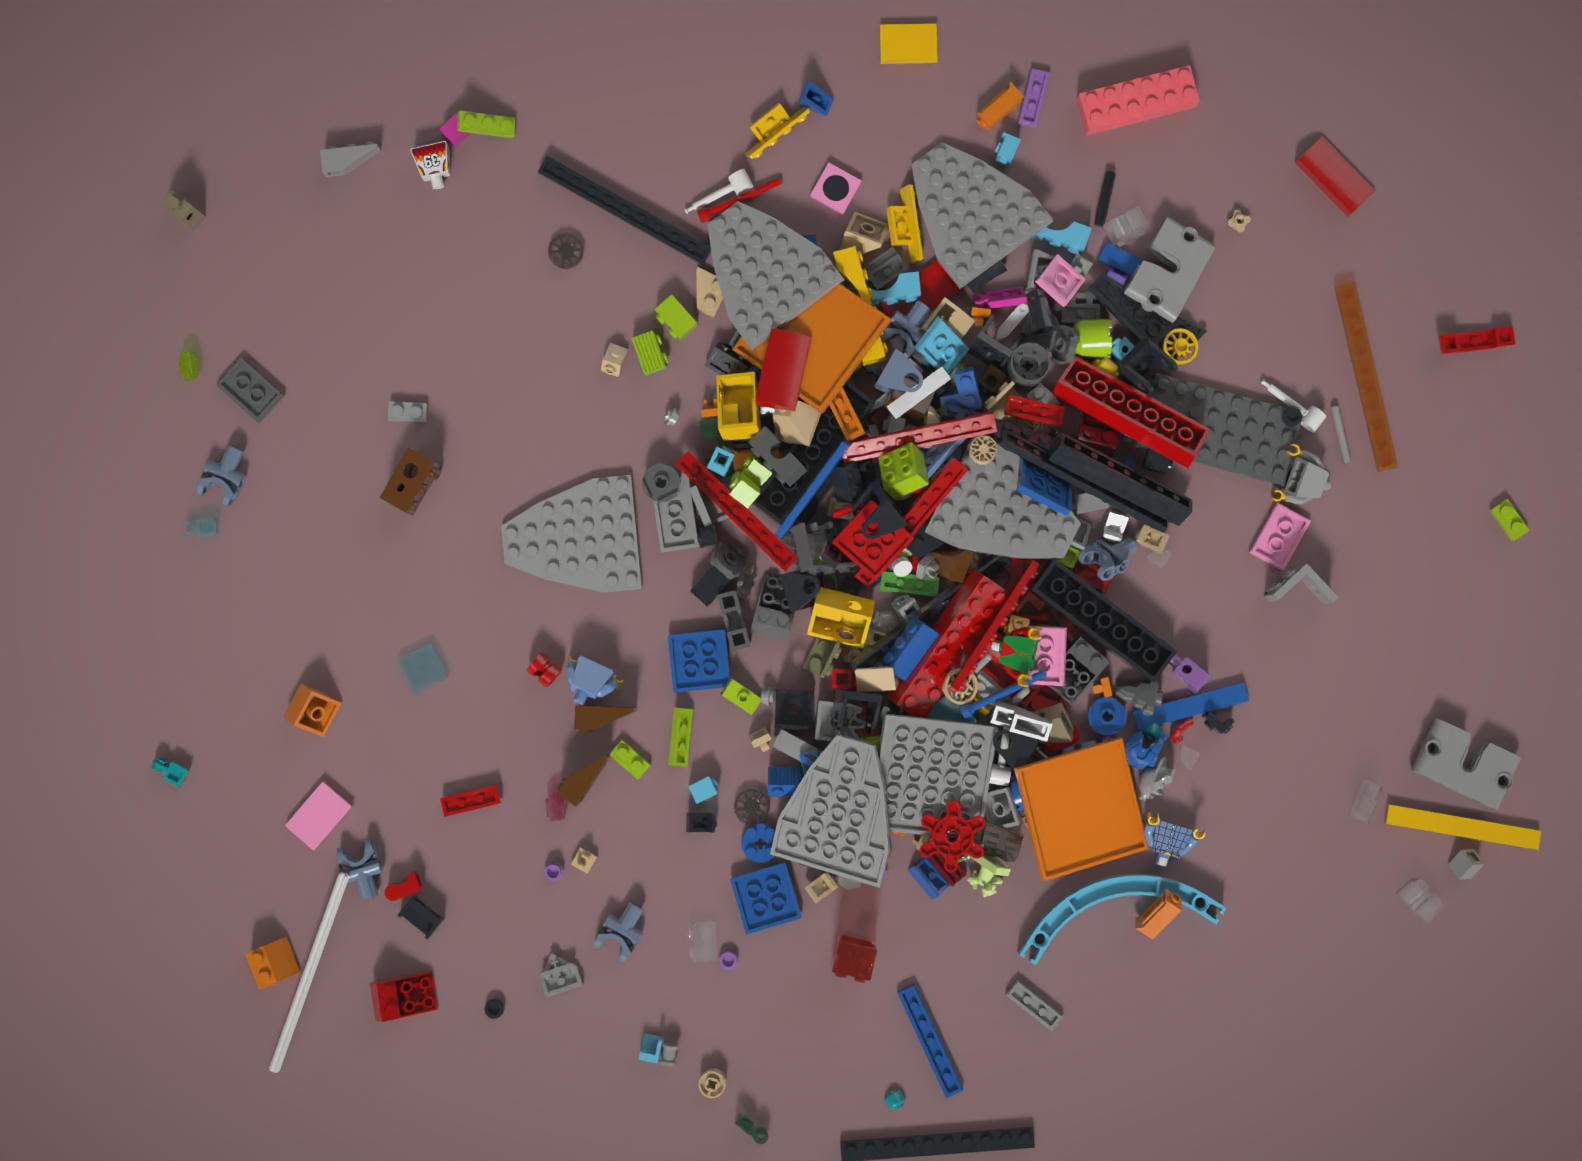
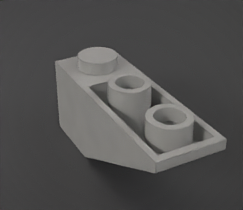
M365 142L361 146L346 144L342 148L327 146L326 149L320 150L322 173L326 177L346 175L381 152V148L374 142Z

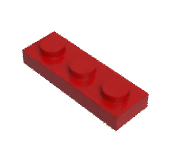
M1008 395L1004 415L1061 427L1065 407Z
M498 785L440 798L444 817L502 803Z

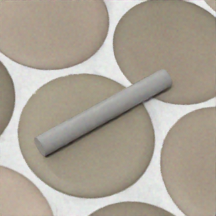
M1339 406L1331 407L1343 462L1348 463L1351 462Z

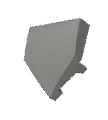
M551 953L549 961L540 974L545 997L548 998L583 986L578 966Z

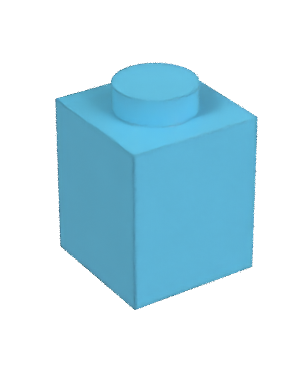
M709 775L688 787L696 804L718 794L717 789L719 785L716 779H711Z

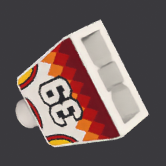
M443 141L411 148L412 156L424 181L431 180L433 189L443 188L442 178L448 177L451 174L450 150L447 142Z

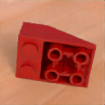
M432 971L370 982L375 1021L386 1022L438 1010Z

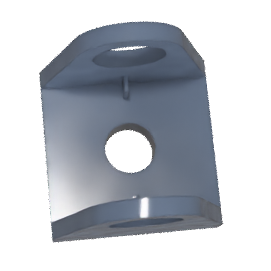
M895 349L874 387L889 393L892 389L916 392L923 384V376L902 352ZM904 377L913 378L918 385L915 388L907 387L904 384Z

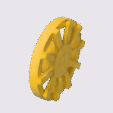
M1181 328L1174 329L1165 336L1162 350L1171 358L1177 354V360L1172 359L1177 365L1189 363L1196 357L1198 341L1190 331ZM1179 332V339L1175 337L1174 333ZM1182 333H1185L1188 336L1184 339L1182 338ZM1170 335L1173 338L1174 342L1168 340ZM1191 338L1193 343L1189 344L1187 340ZM1194 346V352L1188 350L1189 347ZM1173 350L1174 352L1170 355L1168 351ZM1185 352L1191 354L1192 356L1188 359ZM1181 354L1185 361H1180Z

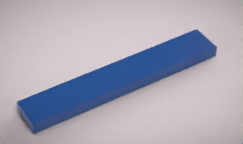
M843 441L775 533L778 538L782 539L852 444L848 441Z
M1242 682L1162 703L1161 707L1155 706L1153 716L1143 713L1142 709L1132 711L1136 729L1141 730L1148 728L1152 724H1164L1249 701L1245 684Z
M913 983L898 990L897 994L945 1097L948 1098L963 1091L962 1085L915 984Z

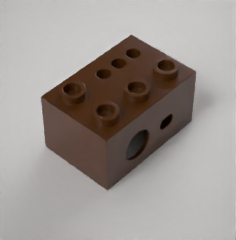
M408 447L379 498L413 516L432 482L439 478L442 466ZM417 467L418 474L414 478H410V471Z

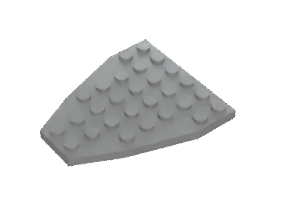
M943 142L911 164L919 208L937 261L959 289L1053 222V218L1030 190L981 159Z
M739 201L708 224L713 266L729 320L751 350L770 337L771 328L781 329L844 281V278L820 247L774 217Z
M979 436L972 437L960 461L969 470L936 508L925 533L957 549L1013 558L1063 559L1080 527V521L1072 511L1065 516L1017 491L1020 457L999 446V440L991 437L997 444V453L990 463L986 465L975 463L970 458L969 448L972 441Z
M631 475L590 479L535 504L501 526L504 562L506 565L545 580L603 593L642 589Z
M838 734L810 766L780 814L770 854L880 888L890 853L886 789L875 744Z

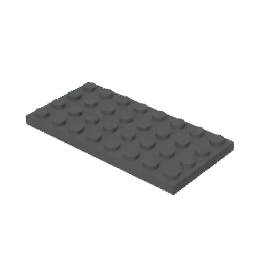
M1159 373L1154 374L1153 380H1155L1154 385L1156 388L1152 398L1211 429L1193 463L1274 485L1285 486L1292 460V455H1289L1287 451L1294 452L1295 447L1290 444H1296L1301 425L1300 422L1294 427H1288L1282 422V413L1287 408ZM1138 441L1136 442L1135 447L1145 450L1149 449L1146 445Z

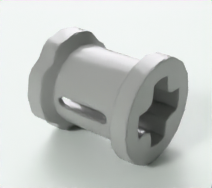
M662 1043L663 1053L659 1063L666 1066H676L675 1056L679 1046L673 1043Z

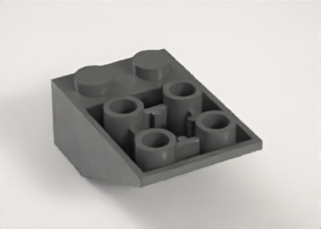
M765 573L752 622L751 633L788 642L795 611L790 612L781 577Z
M1077 637L1066 649L1065 686H1048L1072 706L1108 665L1109 661L1083 638Z

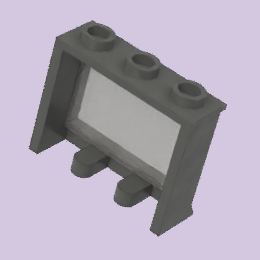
M848 520L834 525L833 522H828L821 526H818V523H812L806 527L804 523H800L791 528L801 568L800 573L816 575L824 572V574H831L839 570V573H846L851 571L850 568L857 565L844 553L839 565L835 569L819 558L827 535L831 531L838 535L849 523Z

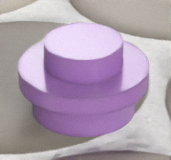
M551 862L545 866L544 876L549 881H558L563 876V868L559 863Z

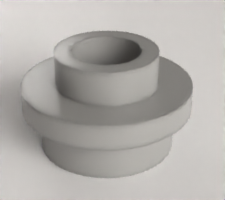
M673 407L671 410H667L664 416L666 425L674 426L677 422L680 412L676 411V408Z
M772 687L763 688L761 702L771 706L772 702H775L776 692L773 691Z

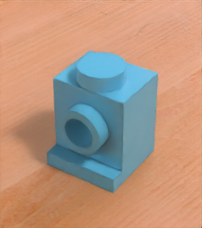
M1003 132L1001 141H999L995 150L998 153L996 162L1002 165H1006V163L1010 165L1021 139Z
M1118 337L1112 343L1111 355L1120 362L1135 346L1126 337L1122 340ZM1122 347H1126L1128 349V352L1123 353L1121 350Z
M722 446V448L716 447L707 469L722 477H726L735 457L732 454L733 450ZM720 458H725L726 462L724 464H719L718 460Z

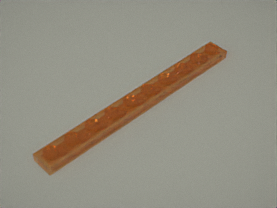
M1355 282L1334 287L1377 472L1396 469L1398 464Z

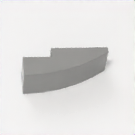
M999 700L995 701L990 716V723L1007 727L1010 732L1046 742L1053 725L1052 722L1030 711Z
M781 729L773 744L774 748L800 762L799 754L818 750V748Z

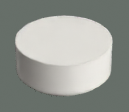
M899 557L892 563V569L895 575L902 577L911 572L912 564L908 558Z

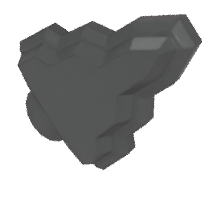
M1158 679L1155 682L1147 680V682L1139 681L1135 685H1120L1116 687L1115 692L1121 699L1132 702L1134 707L1142 709L1143 713L1152 716L1155 706L1161 707L1163 691L1158 690Z

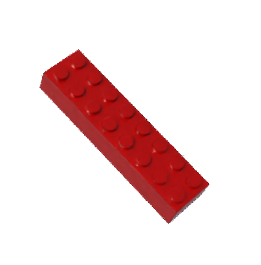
M1077 356L1067 366L1052 394L1188 469L1211 430Z
M972 569L934 625L933 629L939 635L907 679L904 681L898 678L899 684L896 690H890L886 697L915 717L926 718L943 694L942 687L947 674L951 670L962 666L1010 593L980 572Z

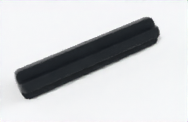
M1113 171L1105 173L1094 225L1098 227H1104L1116 177V173Z
M830 475L798 517L797 521L799 523H804L805 525L808 523L833 487Z

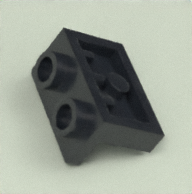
M719 342L714 347L705 366L720 375L745 373L751 363L733 351L732 347L727 343Z

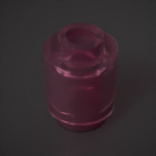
M557 793L548 794L549 798H545L547 817H549L550 821L564 820L566 814L565 799L558 796Z

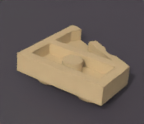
M697 267V310L714 318L723 301L716 275Z

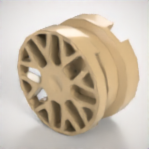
M989 436L976 437L969 448L970 458L979 465L990 463L997 453V444Z
M715 1068L707 1069L703 1072L698 1085L700 1092L707 1098L719 1097L726 1087L727 1080L724 1073Z

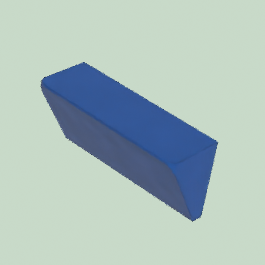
M922 857L908 869L931 899L938 897L950 886L948 881L927 857Z

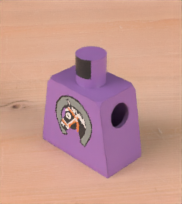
M1175 654L1169 662L1175 668L1173 675L1195 695L1211 677L1188 657L1182 660ZM1188 668L1190 673L1185 674L1182 669Z

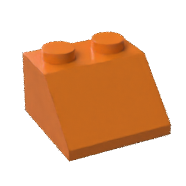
M301 683L283 718L296 727L324 737L342 703L317 689Z
M287 936L245 953L259 990L301 972Z

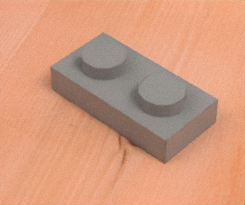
M389 401L387 420L427 423L428 404Z

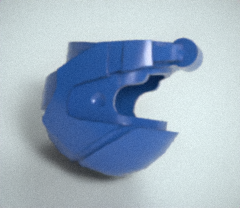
M1142 731L1131 734L1125 741L1128 763L1134 766V768L1141 770L1145 766L1154 768L1158 754L1164 741L1167 739L1165 733H1160L1159 738L1154 742H1150L1148 746L1142 745L1144 737Z

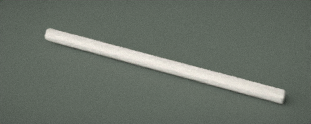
M340 872L336 879L269 1066V1070L278 1073L281 1069L349 879V875Z

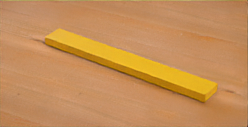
M1387 804L1384 822L1391 825L1539 850L1541 831L1389 804Z

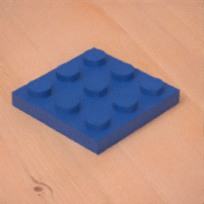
M1020 458L1017 491L1067 516L1071 512L1073 486L1067 481L1055 477L1052 473L1038 468L1035 464Z
M725 629L668 635L673 693L724 688L730 680Z
M786 862L730 878L746 935L802 918Z

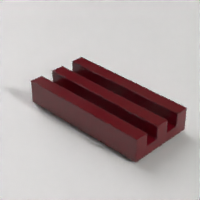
M935 853L928 857L952 887L967 875L958 864V870L961 874L958 876L955 872H951L955 878L951 880L933 858L936 855L944 864V858L941 854Z

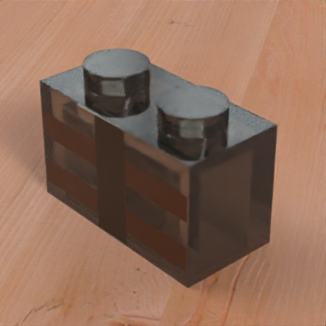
M986 823L982 830L979 845L983 847L984 855L996 856L1005 862H1015L1019 856L1024 835Z

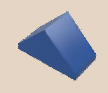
M807 81L800 96L799 106L807 107L813 112L827 116L834 99L813 83Z

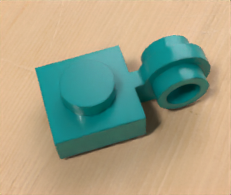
M160 757L153 759L151 768L160 773L165 771L162 779L180 788L190 770L174 761L168 767L166 765L168 762Z

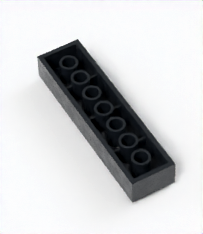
M846 381L843 388L860 423H862L875 406V402ZM830 405L820 415L810 446L794 444L787 453L791 452L807 471L793 485L789 486L786 482L782 484L775 477L777 472L774 470L761 487L760 494L752 503L754 507L780 526L839 447L840 443L847 441Z
M1056 559L1048 561L1028 588V591L1151 682H1155L1177 653L1165 641Z

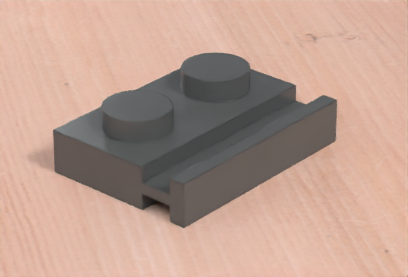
M891 247L862 267V270L866 269L868 279L876 291H879L898 278L899 274L908 271V267L894 247Z

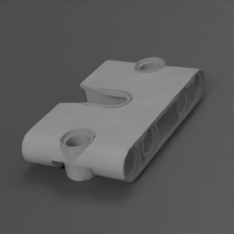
M1166 216L1147 249L1162 263L1169 266L1172 272L1143 260L1141 265L1137 266L1123 293L1140 302L1144 310L1148 312L1155 311L1158 315L1173 323L1180 314L1216 245L1199 236L1194 228H1186ZM1184 235L1189 238V241L1184 238ZM1149 297L1155 300V304L1151 303Z
M1434 718L1426 739L1420 743V752L1411 771L1498 811L1507 789L1511 788L1513 784V776L1521 757L1492 743L1484 742L1473 756L1469 767L1464 769L1463 761L1468 753L1471 733L1443 720ZM1430 743H1433L1434 750L1430 753L1428 751V745ZM1500 776H1503L1504 783L1500 786L1498 779Z

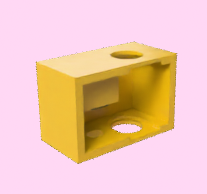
M755 372L717 375L718 430L723 441L753 438L761 430L759 406L755 402L759 385Z
M820 587L807 634L863 649L875 601ZM848 632L854 638L850 640L844 639L839 633Z

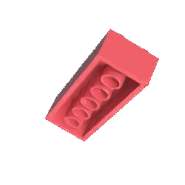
M1190 65L1079 93L1076 99L1086 136L1196 108L1200 102Z

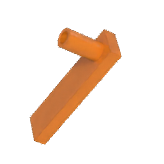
M842 387L829 405L846 440L849 442L865 434V431Z

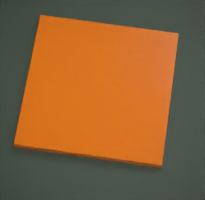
M838 284L779 329L811 337L799 398L823 414L891 322V318L842 284ZM741 336L732 350L762 371L769 338L751 350Z
M1122 737L1014 768L1041 881L1051 880L1149 849Z

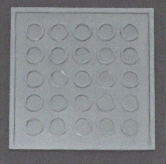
M884 713L878 757L886 789L889 831L931 835L930 830L922 826L921 818L925 814H931L937 819L945 817L947 814V804L952 800L960 803L961 816L964 819L968 820L977 815L984 818L995 751L992 740L995 733L998 732V727ZM982 829L975 832L974 840H980ZM950 831L947 833V837L957 838V832Z

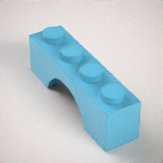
M1073 222L1068 228L1063 230H1051L1045 227L1032 238L1038 241H1049V244L1054 247L1063 246L1068 248L1069 252L1078 254V252L1082 253L1084 251L1092 228Z
M919 272L899 274L896 283L887 290L875 291L871 289L873 299H870L871 305L879 306V302H887L888 305L899 303V300L916 302L917 299L921 298ZM846 280L842 281L844 287L858 295Z

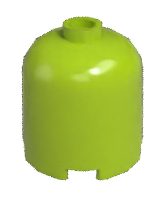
M1111 319L1081 320L1076 322L1073 329L1076 333H1079L1080 341L1077 344L1075 354L1081 357L1110 358L1112 351V336H1109L1110 328H1112Z

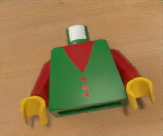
M1021 627L1011 631L1010 635H1005L1003 642L995 640L992 643L991 651L1001 653L999 662L1018 681L1020 686L1029 687L1026 684V680H1032V676L1025 674L1032 673L1039 639H1041V637H1038L1037 632L1042 631V628Z

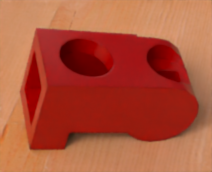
M1035 695L1029 702V706L1033 711L1062 703L1066 711L1067 701L1062 697H1058L1057 701L1047 700L1042 695Z
M417 871L408 874L407 881L400 884L392 883L387 886L384 892L385 897L389 901H396L424 889Z

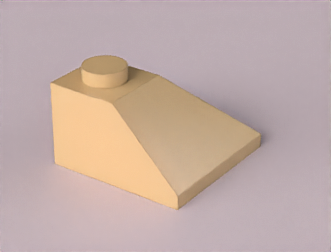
M854 211L845 231L840 249L856 246V250L864 254L880 248L889 229V224Z
M799 400L796 411L775 409L773 413L775 437L781 443L810 446L821 413Z

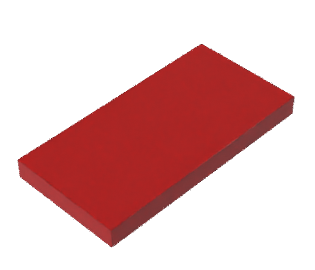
M935 261L919 273L921 298L917 300L931 309L930 312L936 309L944 298L949 300L962 290V288L959 289L938 261ZM899 300L897 304L888 305L887 302H879V305L888 317H891L896 310L906 316L916 302Z

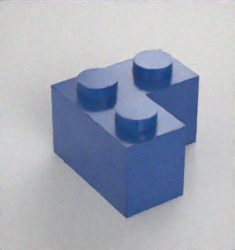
M975 367L956 370L954 377L957 390L943 392L940 395L941 405L943 406L944 402L968 410L982 408L983 401Z

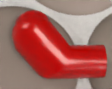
M1187 717L1173 729L1170 739L1175 744L1183 741V737L1180 734L1194 725L1192 719Z

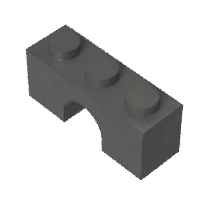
M766 426L749 441L752 446L750 450L757 458L762 456L765 459L763 464L770 471L774 469L777 472L775 477L782 484L786 482L789 486L793 485L807 471L791 452L784 458H775L776 450L782 444Z
M736 590L717 595L731 650L736 651L751 647Z

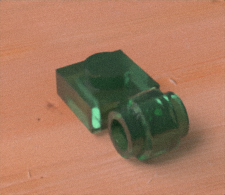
M740 1113L735 1119V1124L749 1136L751 1135L757 1144L766 1143L769 1137L767 1129L764 1127L755 1128L754 1121L745 1114L743 1116ZM762 1133L764 1137L760 1138L757 1135Z

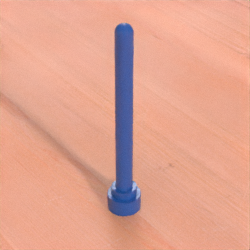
M1041 670L1030 675L1032 680L1027 679L1026 684L1030 685L1046 677V671ZM1016 682L972 704L965 703L959 705V709L966 720L972 717V714L975 713L974 711L1024 686H1020Z

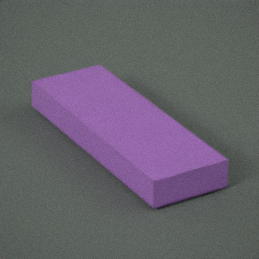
M1031 68L1018 120L1019 125L1036 129L1050 72Z

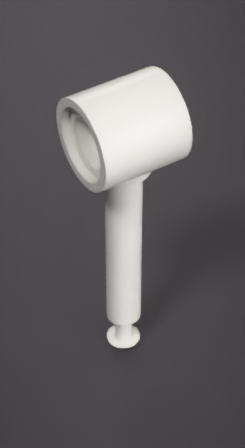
M741 169L728 177L730 184L694 202L693 206L685 208V212L689 214L688 212L694 209L696 211L733 190L736 195L751 190L754 186L746 170Z
M1265 379L1261 381V384L1265 385L1269 392L1289 407H1295L1301 411V425L1310 432L1314 433L1325 420L1326 415L1317 407L1310 406L1306 410L1273 384H1268Z
M1002 734L1001 749L1008 748L1010 738L1008 734ZM1000 754L997 765L992 764L989 783L1008 786L1011 767L1005 766L1006 761Z

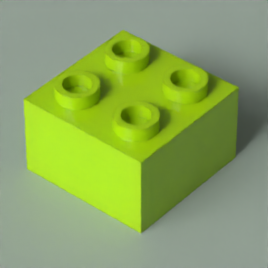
M912 442L878 457L883 488L893 498H900L929 485L924 454Z

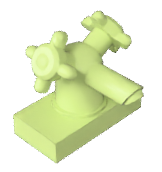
M984 851L983 856L979 859L971 856L972 859L981 865L978 875L977 870H974L973 875L967 878L971 885H973V889L976 890L978 884L983 886V897L997 893L995 884H1002L1003 881L999 876L994 875L1009 876L1011 869L986 851Z

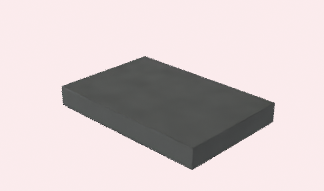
M242 356L216 384L258 423L285 396Z

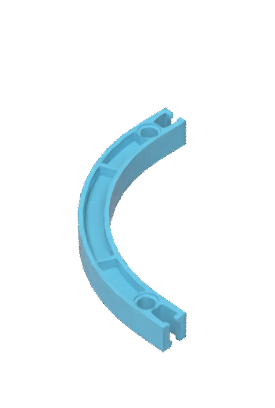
M1149 874L1108 876L1076 888L1053 904L1037 921L1017 953L1024 958L1025 952L1033 944L1037 947L1033 958L1030 957L1029 961L1036 965L1052 939L1068 921L1088 907L1115 897L1127 895L1160 897L1162 894H1165V889L1172 893H1176L1182 899L1183 905L1215 924L1218 923L1219 919L1216 918V915L1211 917L1206 913L1209 905L1217 906L1221 914L1224 913L1226 907L1189 885L1170 878ZM1202 897L1203 904L1200 907H1196L1195 900ZM1037 934L1044 935V940L1041 943H1036L1034 940Z

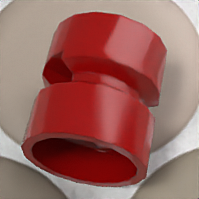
M542 652L533 660L526 671L533 677H538V682L547 688L555 681L563 669L556 663L551 664V659Z

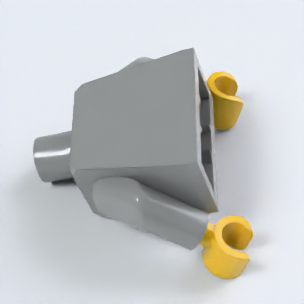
M1290 444L1296 448V451L1294 453L1287 451V453L1292 456L1298 455L1300 458L1296 457L1284 490L1287 494L1282 493L1279 488H1274L1273 491L1279 492L1280 496L1271 497L1274 501L1285 499V502L1302 505L1313 498H1320L1323 490L1328 491L1332 484L1328 479L1329 472L1324 470V465L1317 455L1306 450L1301 451L1298 445Z

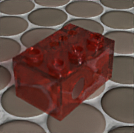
M837 934L831 960V970L835 973V976L840 978L851 976L854 977L855 981L865 983L866 980L870 981L877 954L875 942Z

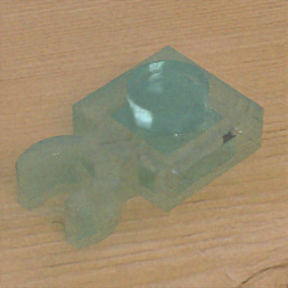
M217 518L196 519V524L188 521L183 522V525L190 526V531L184 532V536H192L196 533L197 538L218 537Z

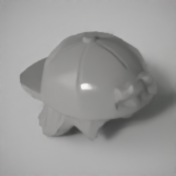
M1166 757L1161 759L1158 767H1147L1139 775L1140 800L1146 801L1147 799H1153L1155 795H1163L1161 789L1172 783L1176 770L1175 768H1166Z

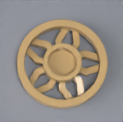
M956 668L947 674L942 688L950 702L963 705L969 703L975 697L978 690V682L974 674H968L966 686L962 691L958 690L954 693L953 699L949 694L952 692L947 689L951 685V683L948 684L949 680L952 682L954 680L953 674L956 676L957 672L961 669ZM971 678L973 681V688L971 687V685L968 684L970 683ZM964 694L970 695L967 699L962 701Z

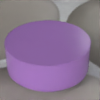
M726 950L720 954L719 965L722 969L729 971L737 966L738 957L735 952Z

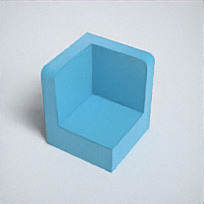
M644 1034L638 1059L658 1063L663 1037Z

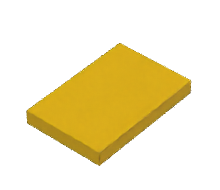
M937 24L880 25V64L937 63Z

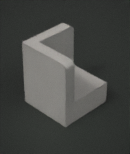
M1474 849L1461 850L1448 866L1459 880L1471 879L1485 863Z

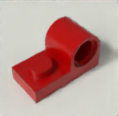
M1078 559L1071 570L1102 594L1107 592L1113 578L1106 581L1101 580L1097 576L1099 568L1091 564L1082 565Z

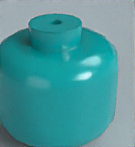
M1152 724L1148 728L1141 729L1142 734L1145 736L1144 739L1147 741L1158 739L1159 734L1162 733L1161 725Z
M893 1090L885 1096L884 1101L890 1110L896 1109L898 1111L903 1108L902 1104L905 1103L906 1099L900 1090Z

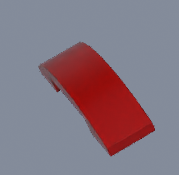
M1513 326L1438 336L1441 354L1466 353L1516 345Z

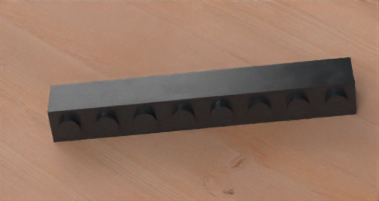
M1061 433L1049 447L1048 460L1101 486L1103 489L1150 511L1154 515H1158L1169 523L1180 526L1192 513L1191 498L1064 433Z

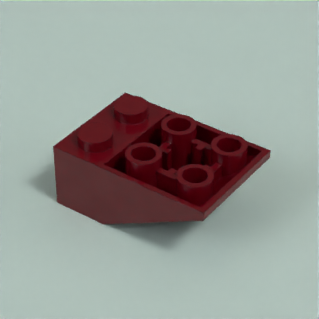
M1082 411L1075 439L1095 450L1113 455L1119 431Z

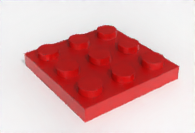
M870 499L834 538L832 543L876 581L913 541L914 536L903 527L874 539L864 537L861 532V526L878 506L874 500ZM869 524L866 528V532H877L880 528V524Z

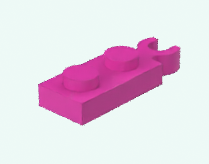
M1023 286L985 291L986 295H973L975 308H982L987 305L989 308H1000L1027 303Z

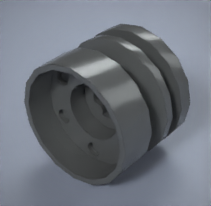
M1028 342L1021 344L1014 350L1006 363L1005 372L1008 380L1015 383L1014 386L1022 389L1033 388L1047 375L1051 360L1044 347L1037 343ZM1024 365H1026V367H1027V368H1030V369H1029V371H1026V368H1022V367H1023Z

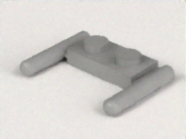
M986 653L983 659L976 663L978 667L973 673L978 682L977 693L983 698L1003 689L983 670L980 671L992 659L990 653ZM971 678L969 685H971V687L973 688V681ZM1024 687L1012 699L1009 694L998 700L1015 706L1030 693V689Z

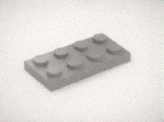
M678 472L681 482L680 490L672 500L667 502L653 501L661 553L699 547L692 496L689 490L690 482L683 472ZM658 478L656 486L664 488V484L667 483L666 479Z

